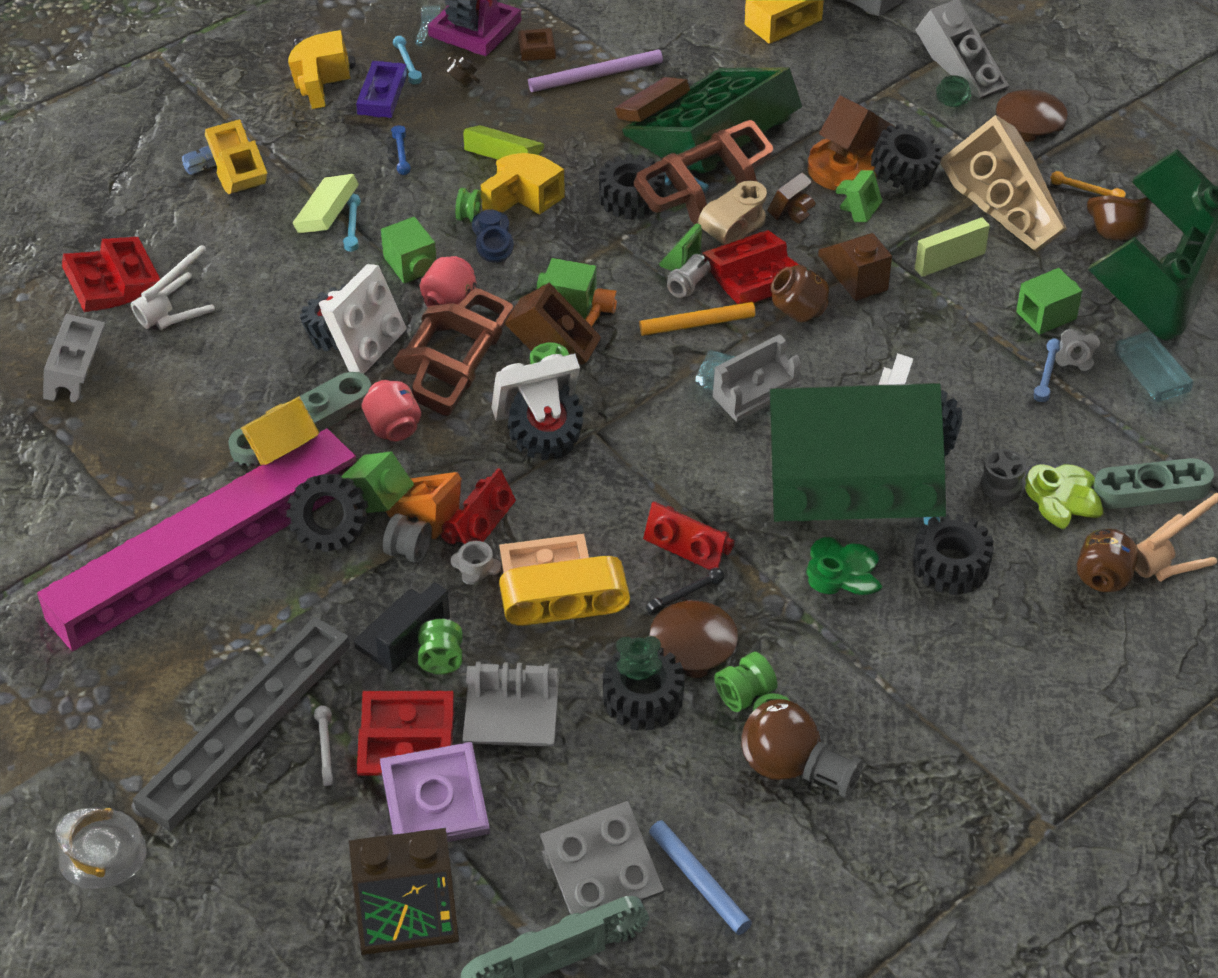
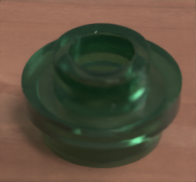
M946 76L936 88V97L940 102L949 107L964 105L971 98L969 82L961 76Z

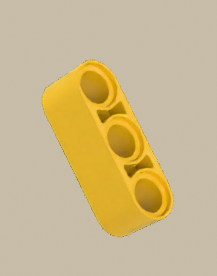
M598 556L517 567L503 573L499 580L506 620L517 626L612 614L623 610L630 602V594L622 561L614 556Z

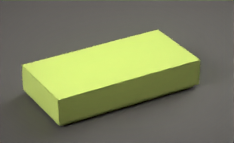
M354 174L326 177L322 180L293 221V225L298 233L324 231L330 228L359 185Z
M982 217L918 240L915 270L923 277L985 254L990 225Z

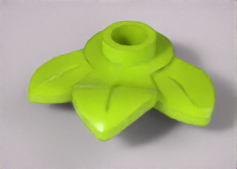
M1039 464L1033 466L1027 473L1025 489L1028 496L1038 503L1041 514L1055 526L1064 530L1069 524L1072 514L1091 518H1100L1103 514L1101 499L1094 489L1091 488L1094 485L1095 477L1084 468L1070 464H1063L1057 468Z

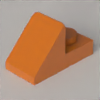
M458 472L410 478L414 486L385 512L390 518L399 513L410 518L417 517L419 521L429 522L432 526L431 538L436 539L443 532L442 525L445 521L450 520L459 509L462 478Z

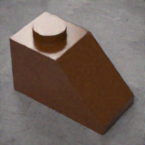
M840 95L819 135L830 140L827 147L840 155L847 157L850 151L862 157L876 146L882 131L892 124L870 110Z
M874 233L852 238L818 250V256L854 301L888 290L892 255Z
M550 282L520 298L504 323L531 351L534 347L543 343H558L568 350L569 355L575 354L580 365L587 363L601 339V336Z

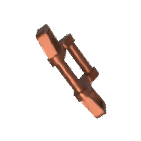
M748 120L714 133L710 140L678 155L672 153L663 157L661 161L638 172L634 186L653 212H662L685 203L690 220L695 225L696 223L698 224L699 216L707 202L703 189L687 167L718 153L735 176L736 185L743 181H757L754 168L770 158L773 146L756 123ZM747 135L760 152L748 159L733 139ZM665 172L678 192L667 197H659L647 181Z
M475 288L458 305L450 303L430 306L426 309L421 318V326L406 349L400 350L393 361L397 370L407 375L417 374L411 392L418 404L442 415H451L465 389H468L476 378L475 370L489 347L495 345L501 337L502 329L505 326L504 323L512 312L513 305L510 302L482 289ZM474 305H481L500 314V316L494 322L470 311V309ZM451 328L476 341L463 362H460L426 347L435 331L450 330ZM426 373L455 386L451 396L444 398L424 389L422 383Z

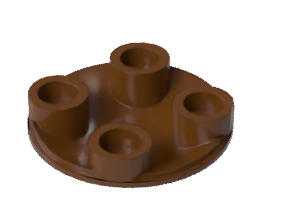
M1030 89L1017 90L1004 95L998 101L995 113L996 116L1013 125L1024 142H1031L1036 140L1037 136L1063 130L1066 126L1068 115L1065 105L1058 98L1043 91Z
M683 601L672 604L655 617L650 627L651 650L654 652L656 646L664 648L663 657L671 652L676 656V663L680 662L684 673L691 678L704 677L709 672V669L724 663L733 654L738 641L737 627L730 615L720 607L703 601Z

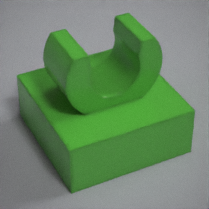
M861 170L853 181L844 180L835 190L836 194H846L847 197L840 205L841 210L851 212L854 222H868L882 203L874 171Z

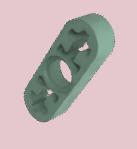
M1196 458L1107 467L1101 469L1096 474L1093 489L1100 497L1102 507L1109 509L1197 500L1208 495L1214 472L1208 463ZM1155 479L1161 482L1163 487L1150 488L1142 480Z

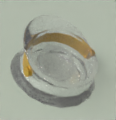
M85 808L72 811L59 821L55 830L56 840L61 848L59 869L69 882L79 887L101 889L116 886L130 879L142 867L147 854L145 839L133 818L123 812L110 808Z

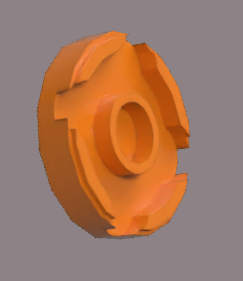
M828 139L821 140L811 148L807 163L808 174L813 181L826 189L834 191L842 181H853L861 170L874 171L876 167L871 166V155L874 148L862 157L850 151L847 157H844L827 147L830 142Z

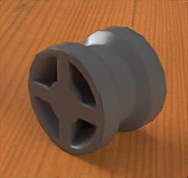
M997 449L991 451L984 460L981 490L986 496L996 501L1007 502L1014 500L1022 491V479L1026 472V461L1022 455L1013 450Z
M395 514L390 519L383 537L384 553L391 556L402 554L406 556L408 561L420 563L430 545L432 535L431 524L422 520L414 523L409 521L406 515Z

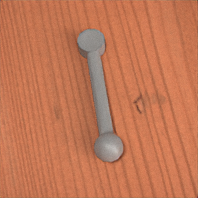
M319 706L314 711V718L319 722L323 785L328 786L333 785L328 721L331 719L332 713L327 706Z

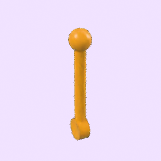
M1055 171L1050 176V180L1054 185L1066 184L1103 196L1112 195L1123 198L1126 196L1125 191L1115 188L1109 190L1065 177L1060 171Z

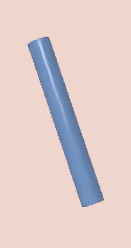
M663 820L656 822L650 828L649 834L737 935L746 932L752 924L751 920Z

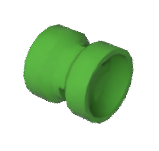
M752 652L741 658L739 666H728L717 672L714 676L715 685L720 697L734 712H740L751 706L756 696L761 697L765 694L773 693L778 688L777 678L772 666L758 652Z

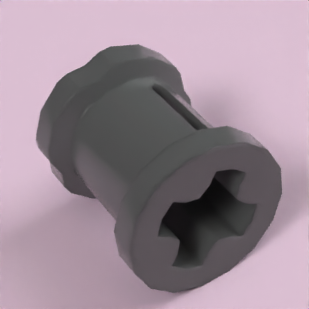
M818 742L806 763L803 778L810 782L817 780L839 790V796L847 799L859 780L864 762L857 757L853 760L828 750V745Z

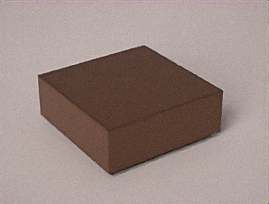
M552 28L518 31L522 61L556 59Z

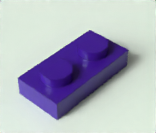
M372 61L356 102L357 115L392 118L407 77L406 64Z

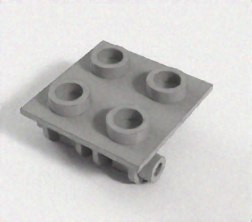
M476 662V666H467L466 682L468 684L462 743L554 746L559 687V671L557 668H549V664H544V666L526 665V670H523L522 663H517L516 669H509L508 662L503 663V669H499L497 664H482V662Z
M628 801L540 834L545 848L542 851L543 861L547 869L553 868L570 914H582L625 896H637L642 900L664 891Z

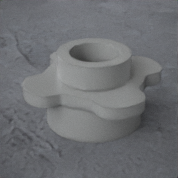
M1067 329L1061 334L1060 351L1055 354V360L1062 367L1069 364L1078 366L1082 371L1089 370L1094 365L1092 357L1094 350L1100 345V340L1094 333L1087 335L1083 331ZM1080 347L1081 351L1075 353L1074 348Z
M471 541L464 544L459 549V552L451 557V565L460 570L462 580L466 584H476L479 580L487 577V575H496L501 571V562L493 558L491 547L481 541Z

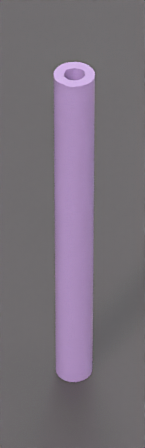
M658 49L528 79V85L531 92L541 91L660 64L663 62V57Z

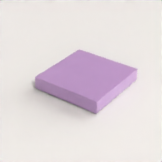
M472 742L380 759L393 834L446 828L448 842L490 834Z

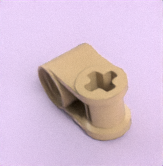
M743 181L739 183L735 188L717 200L707 204L699 216L698 224L701 225L704 231L723 245L743 239L765 224L766 214L763 210V203L767 198L766 188L757 181Z

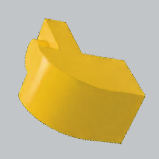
M341 30L311 36L297 44L289 55L288 63L296 89L300 88L302 96L308 95L312 109L326 107L324 84L351 79L348 54Z
M240 119L205 129V137L217 165L216 173L228 194L266 183L267 171L255 140L248 141Z
M517 153L498 159L496 161L497 174L481 184L482 211L493 209L503 213L519 202L540 215L565 198L564 168L536 154Z
M300 396L285 404L273 407L266 411L265 415L241 427L261 465L269 464L320 433Z

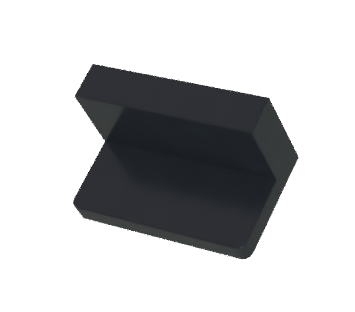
M436 582L431 584L422 594L413 589L407 590L354 639L355 649L389 671L394 672L421 646L418 639V631L421 625L434 619H450L448 590Z

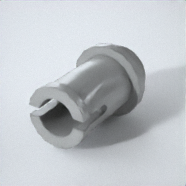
M694 254L680 269L670 272L667 288L673 296L682 298L692 295L696 284L709 274L711 270L709 261L700 268L697 267L705 259L704 256Z

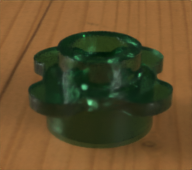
M648 636L645 639L620 638L616 642V650L620 652L617 670L637 680L646 679L658 673L662 668V661L658 659L657 655L661 648L660 640L654 636Z

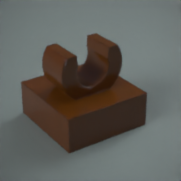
M803 172L777 190L767 211L776 220L788 213L794 222L800 224L810 216L808 211L816 205L814 199L806 194L812 181Z

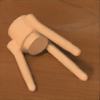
M1218 493L1203 501L1185 516L1177 514L1150 537L1137 544L1139 558L1135 571L1144 578H1149L1155 574L1157 579L1162 582L1172 575L1216 565L1217 559L1210 557L1171 566V560L1175 558V550L1169 539L1218 503Z

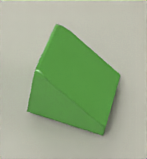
M696 223L662 259L659 266L673 271L680 269L692 255L701 254V225Z

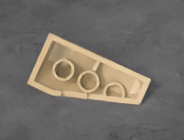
M996 115L942 157L940 164L954 188L995 218L1034 251L1038 252L1067 230L1030 150L1017 129Z

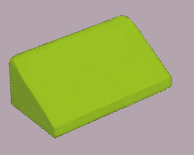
M481 125L466 128L463 132L464 150L497 160L517 153L539 155L544 149V143Z

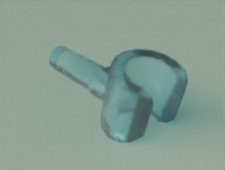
M440 5L422 6V23L415 39L416 45H423L428 33V24L440 14Z

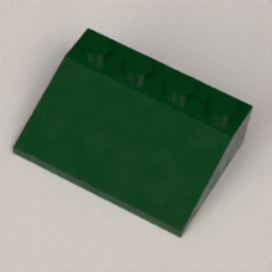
M790 67L719 68L691 85L690 91L686 95L644 121L632 122L622 128L624 136L663 158L672 153L678 155L710 140L714 133L748 120L754 121L762 133L766 135V130L774 125L787 122L791 119L790 115L803 106ZM747 135L733 139L741 150L743 145L752 141ZM715 153L688 166L687 169L697 170V173H706L715 169L718 166L717 162L722 159L718 153Z
M940 383L770 388L774 522L946 517L945 459Z

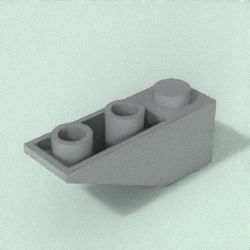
M953 0L929 10L915 30L935 62L978 99L1006 89L1009 86L959 0Z

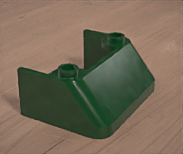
M1178 149L1135 176L1132 180V183L1183 232L1175 252L1168 253L1159 261L1134 237L1091 264L1088 269L1151 332L1164 341H1170L1185 332L1218 257V187L1213 185Z

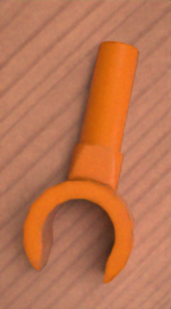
M602 288L594 291L592 308L585 319L591 326L599 318L601 312L615 313L617 300L615 299L616 291Z

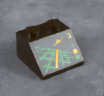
M446 828L349 840L361 955L459 942Z

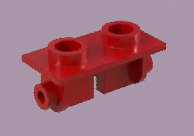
M497 468L491 477L480 479L476 483L475 489L463 502L465 509H458L450 520L445 521L442 525L443 532L441 537L448 544H455L456 542L466 544L471 541L484 542L515 503L516 499L500 468Z
M654 501L651 504L643 536L644 540L709 570L715 567L719 568L722 555H729L731 553L735 540L729 538L728 532L718 531L676 512L671 506L665 507Z

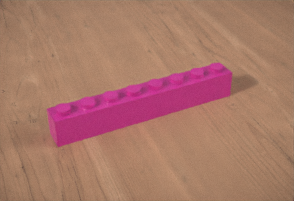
M327 428L324 429L313 439L291 452L236 478L226 486L199 499L196 503L164 519L159 524L127 540L122 545L37 592L45 621L72 652L289 526V524H292L291 518L287 517V510L291 506V503H288L290 496L294 495L297 491L295 488L313 476L323 474H339L342 476L357 462L356 456ZM332 496L319 498L315 502L312 511L335 498Z

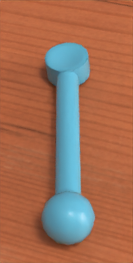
M396 36L393 39V46L399 49L407 65L409 83L414 85L421 83L422 73L414 68L405 48V38Z
M354 193L347 201L349 206L348 237L343 240L344 249L350 252L357 250L359 247L358 239L355 237L357 207L360 205L361 199Z

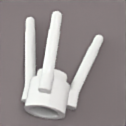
M199 246L153 287L141 293V297L131 302L132 311L144 328L149 329L157 325L162 331L174 323L202 316L215 310L214 305H207L168 315V312L172 310V305L167 296L190 280L192 274L187 272L176 280L174 279L206 251L205 246Z

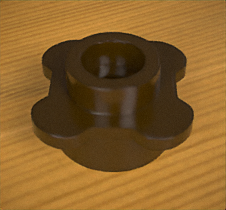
M452 57L448 58L451 65L447 68L446 72L465 88H468L473 81L478 84L481 82L474 76L477 69L465 58L461 57L458 61Z

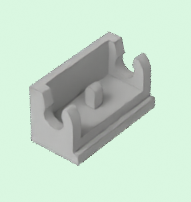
M70 314L65 315L44 367L43 399L54 401L59 390L58 387H65L71 392L70 401L73 403L78 400L81 393V384L86 379L95 352L98 349L105 329V322Z
M780 334L715 367L713 398L736 422L770 405V388L801 387V382L799 381L801 369L799 356L795 355L789 360L787 359V341Z

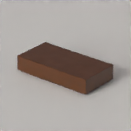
M662 78L615 107L618 119L636 122L644 121L689 93L687 79Z

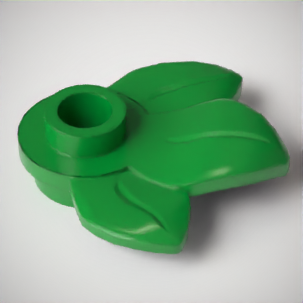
M830 536L820 538L813 543L810 549L812 559L809 561L806 569L808 582L813 589L824 594H835L843 588L858 595H869L882 589L880 582L870 574L879 561V556L875 550L856 543L843 547L837 539Z

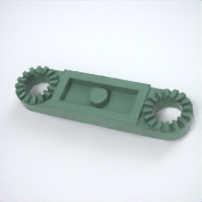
M346 372L301 395L300 398L318 431L321 432L345 419L348 413L360 410L363 399L371 387V382L362 373ZM350 386H352V389H355V386L358 390L360 389L355 394H345L342 392L346 391L345 388L349 390ZM241 428L237 429L231 434L228 441L231 457L234 462H239V465L242 466L244 464L251 466L252 463H254V466L258 465L259 460L254 451L241 448V445L244 446V442L246 444L249 442Z
M637 896L621 897L585 913L570 914L558 924L541 931L526 932L517 937L513 942L474 958L463 968L460 978H539L605 950L606 944L614 941L619 943L621 938L623 942L627 941L628 935L631 938L635 937L634 932L640 933L643 931L642 927L647 926V921L650 918L640 898Z

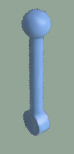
M1056 338L1049 340L1046 345L1049 353L1040 386L1034 389V399L1038 402H1046L1050 398L1048 384L1055 361V354L1060 351V340Z

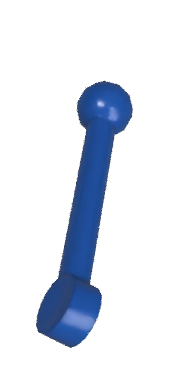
M397 125L391 129L392 137L397 142L399 157L397 171L401 175H407L411 170V166L406 161L403 138L406 137V129L404 126Z

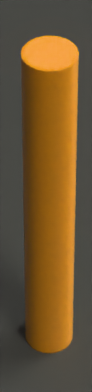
M753 302L641 320L639 321L640 332L642 336L752 318L756 315Z

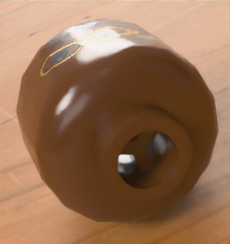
M804 265L785 267L775 276L771 284L774 306L797 322H807L817 318L828 307L829 287L827 282Z
M1108 528L1093 531L1085 538L1076 563L1077 573L1081 580L1092 589L1109 593L1120 591L1129 585L1139 558L1138 547L1133 539L1120 530Z

